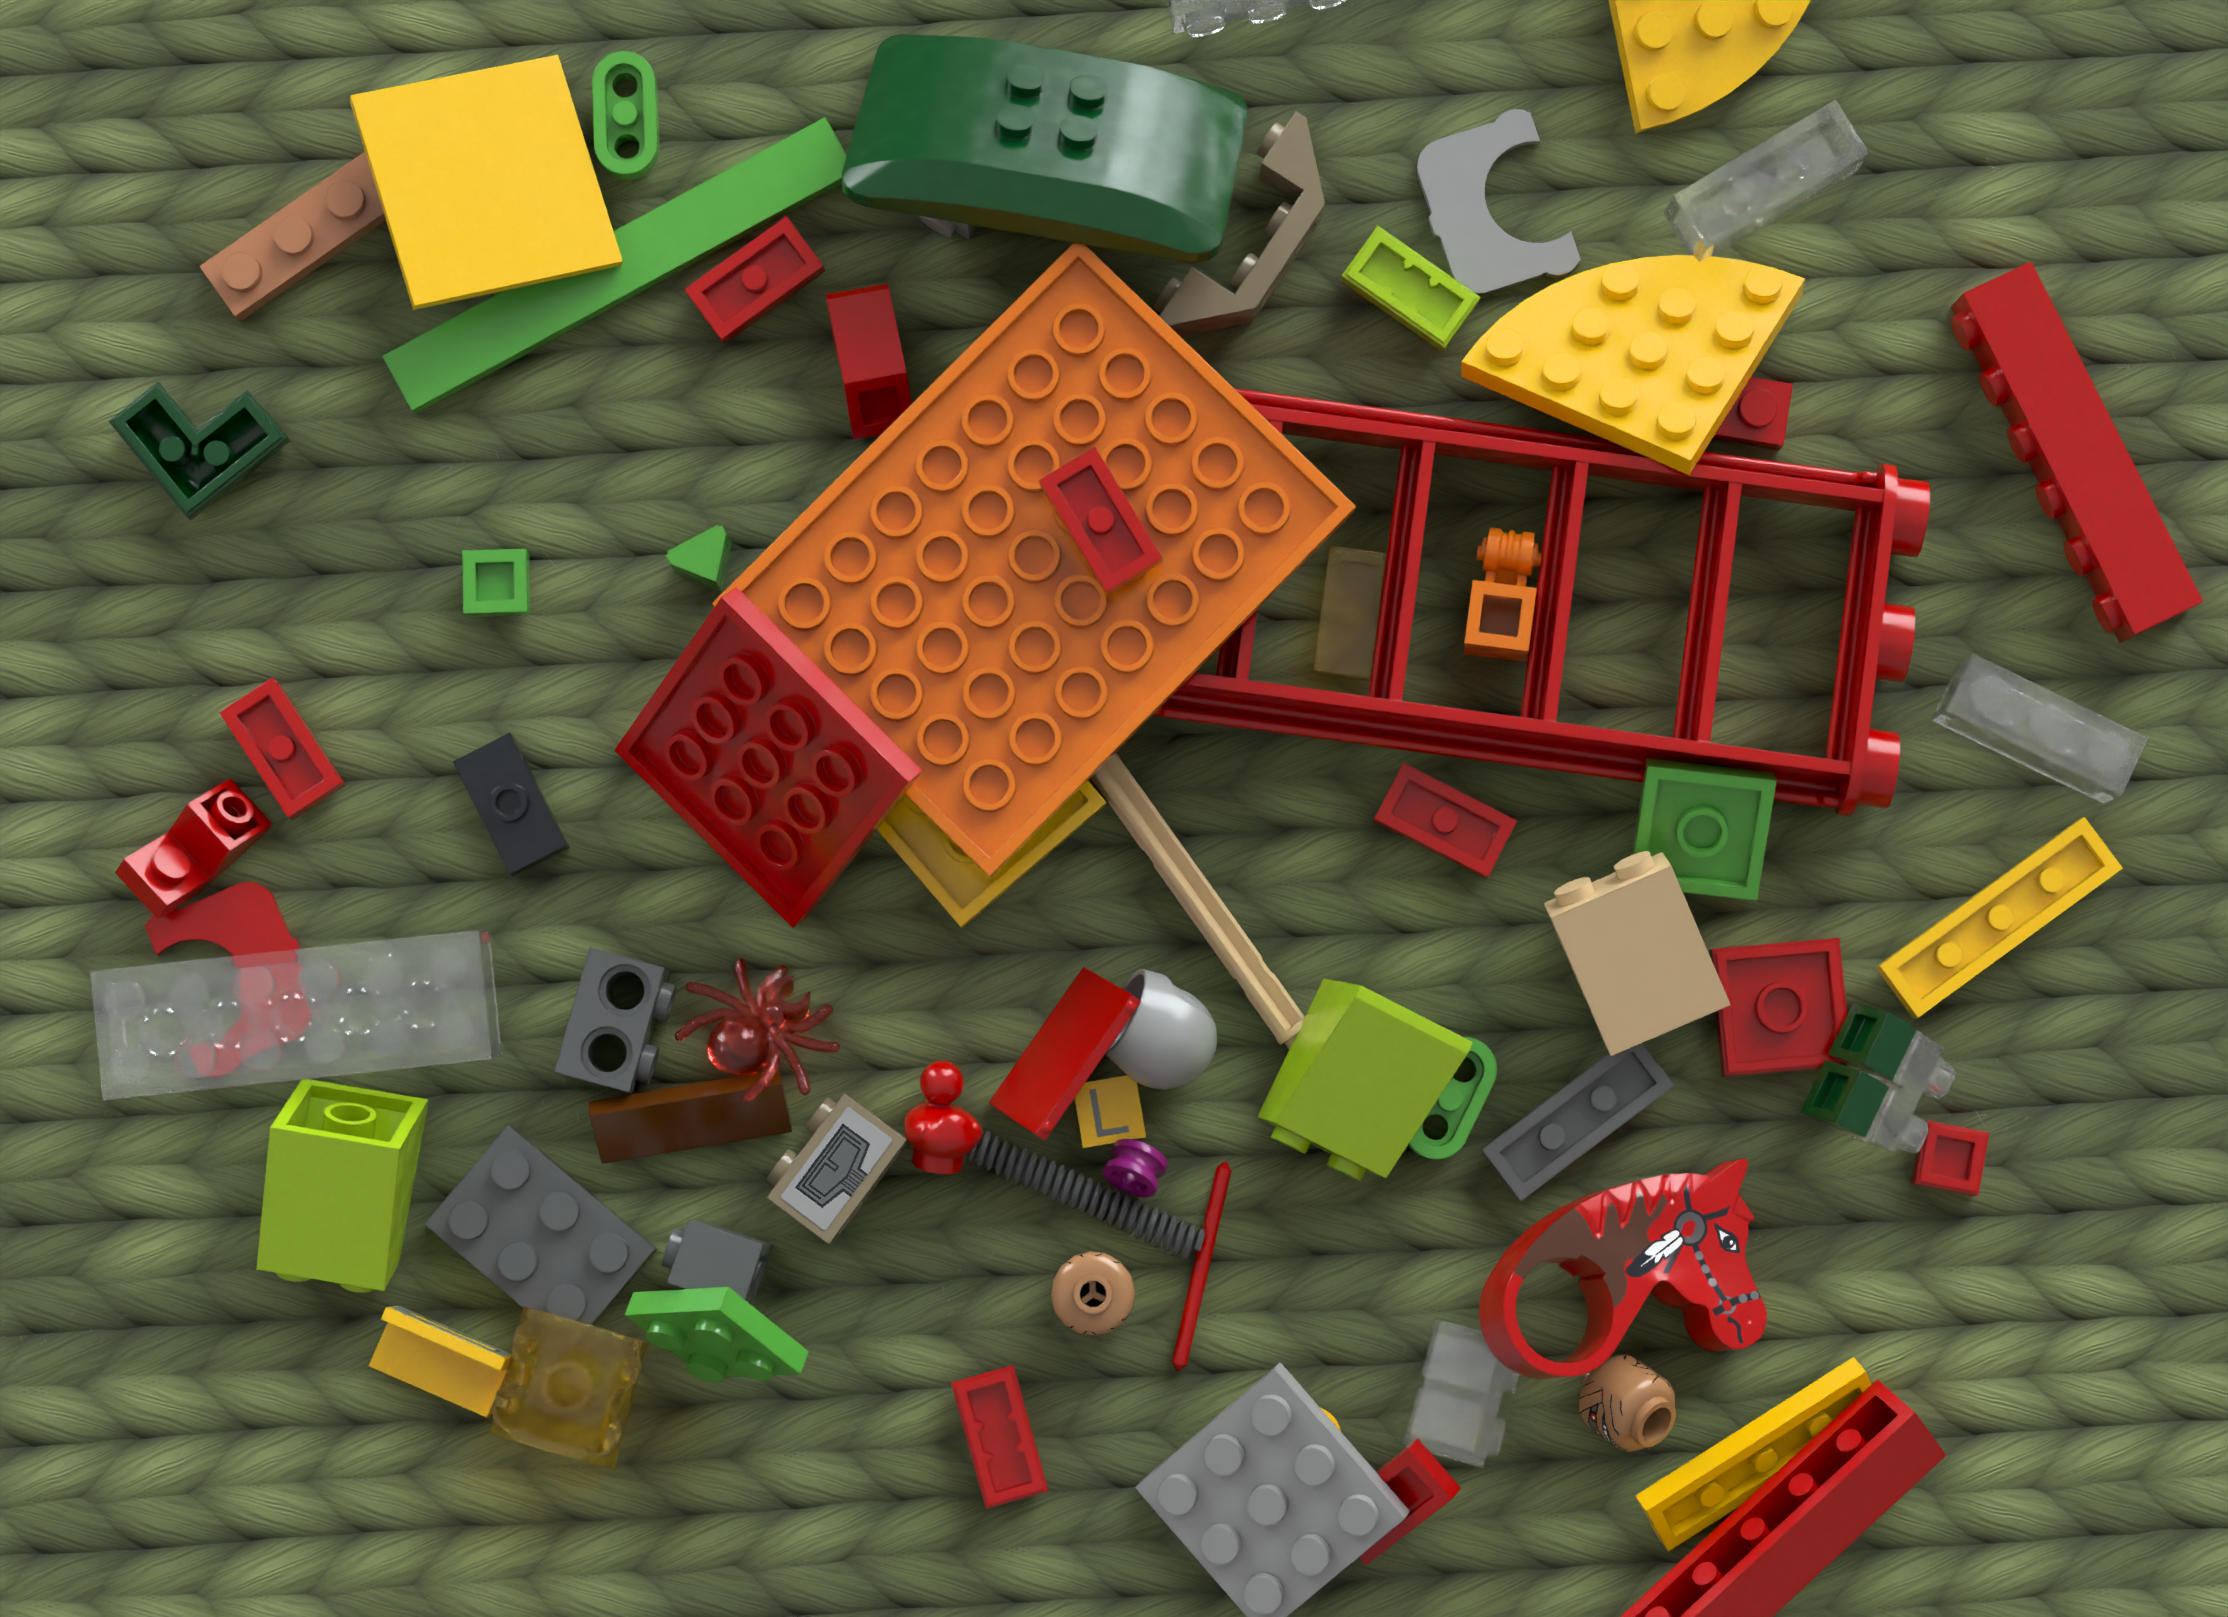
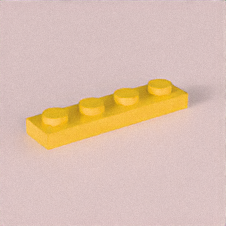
M2082 817L1875 968L1913 1019L1919 1018L2122 870L2123 867L2087 819Z
M1854 1357L1635 1495L1655 1534L1668 1552L1741 1506L1872 1385L1866 1371Z

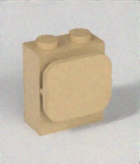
M1648 851L1630 855L1615 864V873L1591 882L1589 877L1570 881L1555 890L1554 895L1556 898L1544 903L1610 1056L1731 1005L1674 870L1663 852L1651 856Z

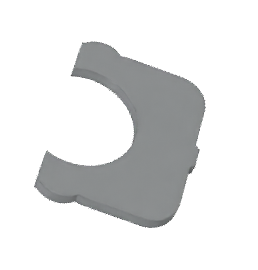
M1520 109L1509 110L1502 113L1494 123H1488L1435 140L1422 150L1417 162V176L1430 212L1428 222L1433 237L1438 238L1452 278L1478 296L1488 295L1541 278L1543 275L1552 278L1564 277L1581 263L1571 231L1561 238L1549 242L1531 243L1521 241L1504 232L1495 223L1487 208L1485 183L1487 175L1495 162L1514 148L1540 143L1530 111L1527 112Z

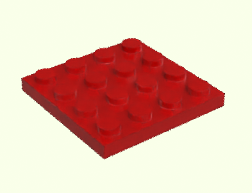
M737 587L720 598L614 750L792 928L809 916L923 771Z

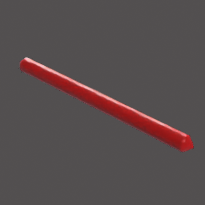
M1227 1161L1218 1165L1215 1170L1202 1227L1205 1230V1237L1201 1250H1197L1171 1361L1176 1372L1186 1367L1189 1359L1232 1172Z

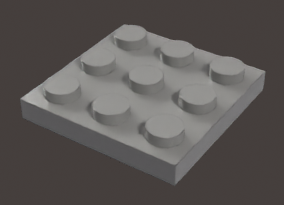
M1281 1362L1177 1449L1135 1487L1246 1617H1287L1402 1522L1410 1512Z

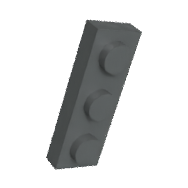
M1643 1043L1613 1056H1610L1608 1053L1480 1149V1151L1518 1202H1520L1675 1085Z

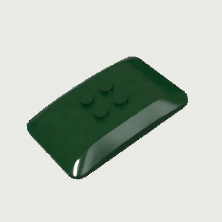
M917 34L894 35L882 41L877 49L842 170V190L853 202L866 207L1176 261L1199 263L1215 257L1223 244L1246 126L1247 104L1241 96L1231 90L1130 62L979 37Z

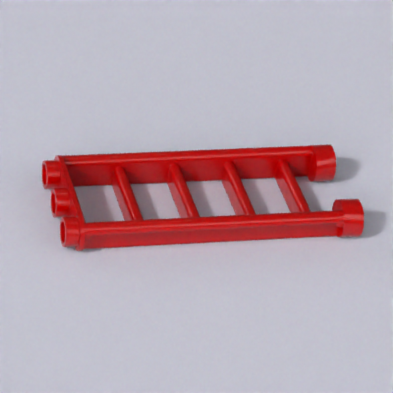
M1234 388L1281 434L1400 450L1368 696L1248 680L1257 609L1219 648L1216 676L1194 673L1152 716L1635 782H1643L1646 758L1774 772L1777 780L1774 794L1775 801L1834 808L1836 814L1851 816L1855 811L1856 805L1885 809L1890 806L1898 777L1900 736L1897 732L1870 729L1875 680L1902 683L1910 665L1915 635V610L1911 606L1885 603L1890 555L1918 557L1922 549L1930 509V485L1928 482L1898 478L1896 465L1880 464L1876 472H1851L1704 452L1690 475H1687L1599 437ZM1434 455L1552 470L1520 717L1402 701ZM1587 475L1703 491L1673 738L1556 722ZM1741 496L1855 511L1826 758L1710 743Z

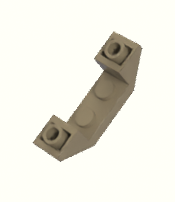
M1295 111L1285 127L1276 122L1265 136L1257 151V155L1263 158L1259 179L1295 201V204L1292 206L1284 201L1279 206L1264 232L1272 237L1259 258L1250 252L1234 274L1230 285L1238 289L1235 294L1193 267L1182 282L1174 277L1168 282L1153 309L1160 313L1159 317L1180 337L1254 322L1321 221L1325 201L1307 118Z

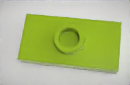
M1379 226L1375 228L1340 279L1341 282L1441 352H1444L1481 298Z

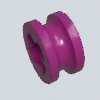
M1125 1138L1117 1140L1112 1149V1155L1115 1159L1108 1160L1103 1168L1104 1177L1114 1187L1127 1194L1144 1198L1154 1196L1159 1187L1156 1177L1163 1176L1168 1167L1167 1159L1154 1147L1144 1142Z

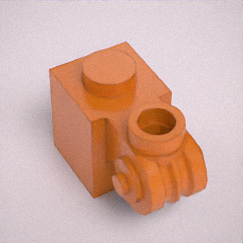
M1490 527L1488 537L1483 538L1482 546L1478 545L1476 560L1482 561V571H1486L1485 581H1472L1464 641V655L1527 663L1537 588L1526 587L1527 576L1532 577L1533 569L1539 568L1541 562V553H1538V543H1534L1535 533L1523 532L1516 534L1514 530L1503 532L1500 528Z

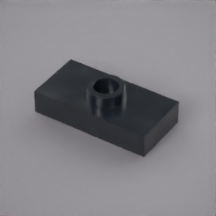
M511 733L453 761L511 876H515L570 848L523 753Z

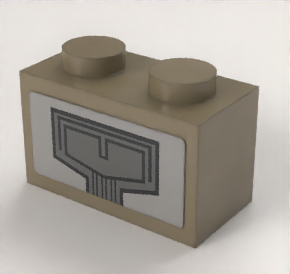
M845 1093L837 1103L829 1097L825 1099L805 1127L814 1135L799 1155L788 1149L766 1179L775 1186L766 1198L828 1244H833L909 1143L904 1136Z

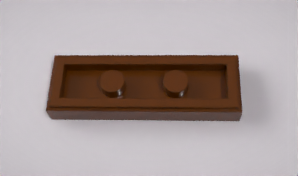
M780 1069L589 1101V1117L602 1164L792 1132L791 1116Z

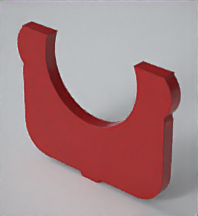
M252 882L239 883L187 905L181 910L173 909L159 919L152 915L147 924L144 925L157 956H160L168 948L178 943L189 940H205L216 943L228 950L236 958L244 972L247 983V999L238 1022L221 1038L210 1043L194 1045L206 1076H228L237 1071L244 1060H249L309 1033L315 1026L319 1017V1004L301 962L304 958L298 940L291 938L275 897L264 886Z

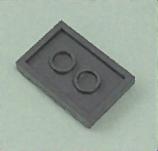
M507 1125L425 1223L430 1230L571 1349L577 1346L657 1250L653 1244L511 1125Z

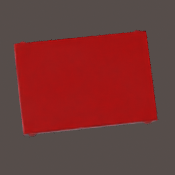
M1083 967L989 1101V1104L1045 1141L1142 1001Z

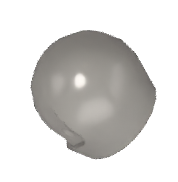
M1138 969L1126 981L1122 989L1131 993L1142 1002L1137 1007L1130 1024L1129 1019L1105 1055L1132 1080L1141 1085L1162 1090L1180 1088L1198 1078L1209 1066L1217 1047L1216 1024L1208 1009L1195 996L1174 986L1166 975Z

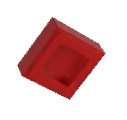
M1928 1120L1922 1121L1911 1184L1978 1196L1989 1132Z

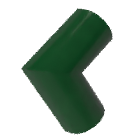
M156 382L109 420V423L189 520L197 517L290 442L278 424L248 390L199 429L160 382Z

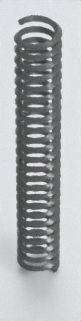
M990 1131L984 1132L977 1146L967 1154L968 1163L973 1162L977 1158L976 1164L978 1167L983 1166L985 1163L987 1171H991L995 1167L996 1175H1001L1004 1172L1006 1180L1011 1179L1014 1175V1183L1018 1184L1023 1180L1024 1188L1030 1187L1033 1183L1032 1190L1034 1193L1038 1192L1042 1187V1196H1048L1051 1192L1052 1201L1057 1200L1061 1195V1205L1067 1204L1070 1200L1069 1206L1071 1210L1079 1205L1080 1214L1085 1213L1089 1208V1218L1095 1217L1098 1212L1097 1219L1099 1222H1102L1108 1216V1227L1114 1225L1117 1220V1231L1122 1230L1126 1225L1125 1231L1129 1235L1136 1228V1239L1141 1238L1145 1233V1243H1150L1154 1238L1153 1244L1155 1248L1160 1247L1164 1241V1252L1169 1251L1174 1244L1172 1249L1173 1256L1179 1255L1183 1249L1181 1255L1183 1261L1190 1257L1194 1248L1199 1251L1201 1250L1205 1237L1204 1228L1196 1232L1195 1224H1192L1186 1229L1187 1223L1185 1220L1180 1221L1176 1226V1215L1170 1217L1167 1221V1211L1162 1212L1158 1217L1159 1211L1157 1207L1152 1208L1148 1214V1203H1144L1139 1209V1199H1134L1130 1204L1131 1198L1129 1194L1124 1195L1120 1201V1190L1115 1191L1111 1196V1186L1105 1187L1101 1193L1102 1182H1097L1092 1188V1177L1087 1178L1082 1185L1084 1180L1083 1173L1078 1174L1073 1181L1075 1175L1073 1169L1068 1170L1064 1176V1164L1060 1165L1055 1171V1160L1050 1161L1045 1168L1047 1162L1045 1156L1040 1157L1035 1165L1037 1160L1036 1152L1031 1153L1026 1161L1028 1155L1027 1147L1023 1148L1017 1156L1019 1149L1017 1143L1013 1144L1007 1153L1010 1144L1009 1140H1003L998 1148L1000 1142L999 1135L994 1136L988 1145L991 1137Z

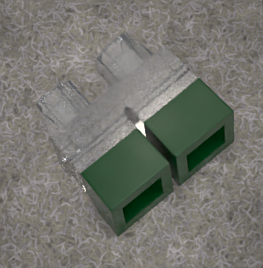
M1853 1003L1828 1055L1848 1066L1825 1060L1802 1107L1801 1113L1819 1122L1829 1124L1851 1135L1857 1141L1892 1152L1900 1149L1917 1153L1920 1151L1929 1131L1927 1128L1928 1123L1913 1115V1112L1922 1094L1938 1100L1947 1094L1956 1076V1071L1940 1057L1944 1047L1890 1012Z

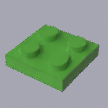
M1646 758L1632 855L1648 851L1651 856L1663 852L1671 864L1684 893L1757 901L1777 781L1775 773Z
M729 1287L633 1292L625 1313L626 1317L647 1332L646 1339L650 1343L673 1352L687 1363L686 1369L690 1374L707 1382L719 1383L728 1377H748L754 1380L767 1381L771 1379V1376L801 1375L809 1352Z

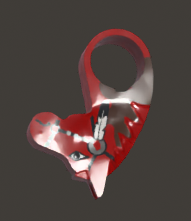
M1743 1158L1721 1163L1705 1175L1693 1173L1666 1174L1610 1187L1574 1200L1530 1226L1504 1252L1485 1282L1479 1304L1480 1326L1484 1339L1493 1355L1506 1368L1527 1378L1552 1379L1586 1374L1602 1365L1612 1355L1650 1293L1664 1305L1678 1308L1683 1312L1686 1329L1690 1338L1704 1350L1710 1352L1738 1350L1754 1344L1763 1334L1767 1321L1765 1304L1751 1277L1745 1258V1247L1749 1233L1748 1224L1755 1219L1738 1194L1748 1167L1747 1159ZM1542 1262L1560 1263L1558 1266L1572 1277H1575L1577 1274L1580 1277L1577 1283L1584 1294L1587 1304L1588 1321L1584 1337L1577 1349L1568 1358L1559 1363L1542 1357L1528 1345L1519 1329L1516 1317V1299L1519 1288L1527 1274Z

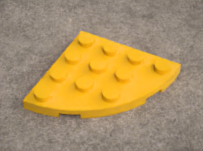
M1609 0L1635 134L1664 127L1692 116L1730 94L1752 77L1779 50L1797 26L1811 0Z
M1670 255L1644 257L1604 265L1578 273L1548 286L1527 298L1501 317L1479 338L1461 361V377L1690 475L1803 295L1805 278L1769 266L1714 256Z

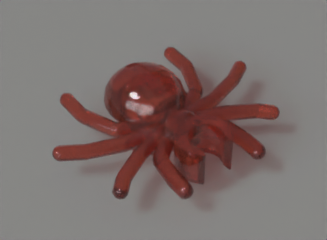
M738 958L735 961L734 974L740 995L745 1004L738 998L709 985L688 982L685 986L687 992L707 996L732 1007L734 1010L720 1008L695 1017L675 1033V1039L681 1042L696 1029L722 1020L713 1028L706 1044V1052L711 1064L717 1070L737 1075L755 1074L764 1069L759 1081L742 1095L744 1102H751L769 1086L781 1063L779 1050L785 1055L796 1076L800 1093L808 1095L811 1088L807 1073L795 1050L789 1043L822 1053L838 1052L840 1050L838 1042H824L795 1034L807 1032L820 1024L833 1013V1007L830 1004H826L808 1017L810 1013V991L797 1003L783 1001L784 997L789 996L794 991V977H784L789 971L788 967L784 964L772 971L758 986L755 999L746 975V961L743 958Z

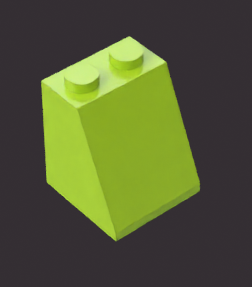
M1323 978L1302 1022L1300 1031L1297 1033L1257 1118L1275 1126L1271 1135L1272 1139L1294 1150L1306 1154L1309 1145L1312 1144L1330 1153L1331 1155L1326 1165L1360 1182L1365 1172L1387 1178L1467 1056L1473 1042L1361 985Z
M302 1078L270 1127L256 1270L274 1272L278 1277L293 1282L315 1279L339 1283L342 1288L352 1292L385 1291L400 1261L426 1120L428 1099Z

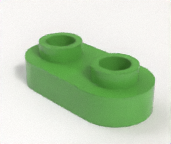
M629 51L614 52L598 63L592 77L594 149L601 166L607 173L617 179L635 180L648 174L656 165L659 157L658 86L650 64L642 56ZM624 80H632L637 83V90L632 96L620 97L615 93L617 85ZM634 141L639 144V151L634 157L625 159L617 155L618 148L623 142Z
M1464 1037L1473 1042L1465 1057L1473 1065L1474 1073L1472 1078L1467 1082H1459L1452 1077L1427 1117L1437 1115L1444 1120L1446 1125L1445 1134L1438 1140H1432L1424 1134L1422 1123L1408 1144L1413 1152L1423 1158L1432 1160L1448 1158L1463 1147L1497 1076L1496 1059L1489 1047L1475 1038Z

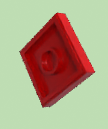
M1839 938L1709 950L1711 960L1731 1004L1715 1012L1722 1077L1821 1069L1825 1060L1848 1066L1828 1055L1847 1016Z

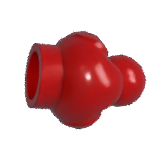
M939 1060L933 1062L923 1070L920 1077V1089L927 1100L910 1109L904 1120L905 1136L913 1146L912 1164L923 1171L936 1174H953L961 1171L964 1155L973 1150L982 1139V1126L977 1119L966 1110L951 1104L962 1093L964 1077L960 1069L949 1061Z

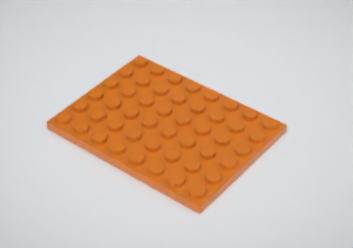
M1073 243L712 604L715 607L721 597L737 587L923 770L905 795L991 879L1355 511L1356 506L1086 245ZM1096 447L1163 558L1161 564L1109 595L1105 594L1039 484L1040 479Z

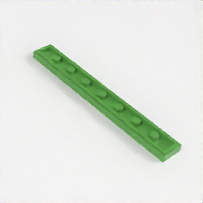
M826 117L613 231L623 260L621 266L502 291L382 357L408 405L416 415L841 185L842 170L847 155Z

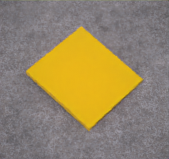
M558 55L350 96V104L413 310L621 266L623 260Z

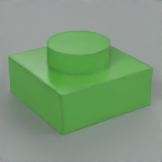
M527 549L462 550L463 614L466 617L530 615V556Z

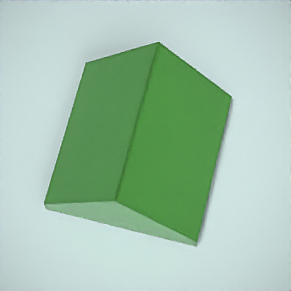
M716 525L667 551L668 554L665 556L676 574L722 592L732 543L723 526Z

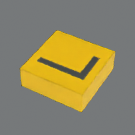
M1128 1075L1085 1082L1074 1098L1083 1149L1113 1144L1117 1140L1124 1138L1134 1140L1146 1138L1137 1082Z

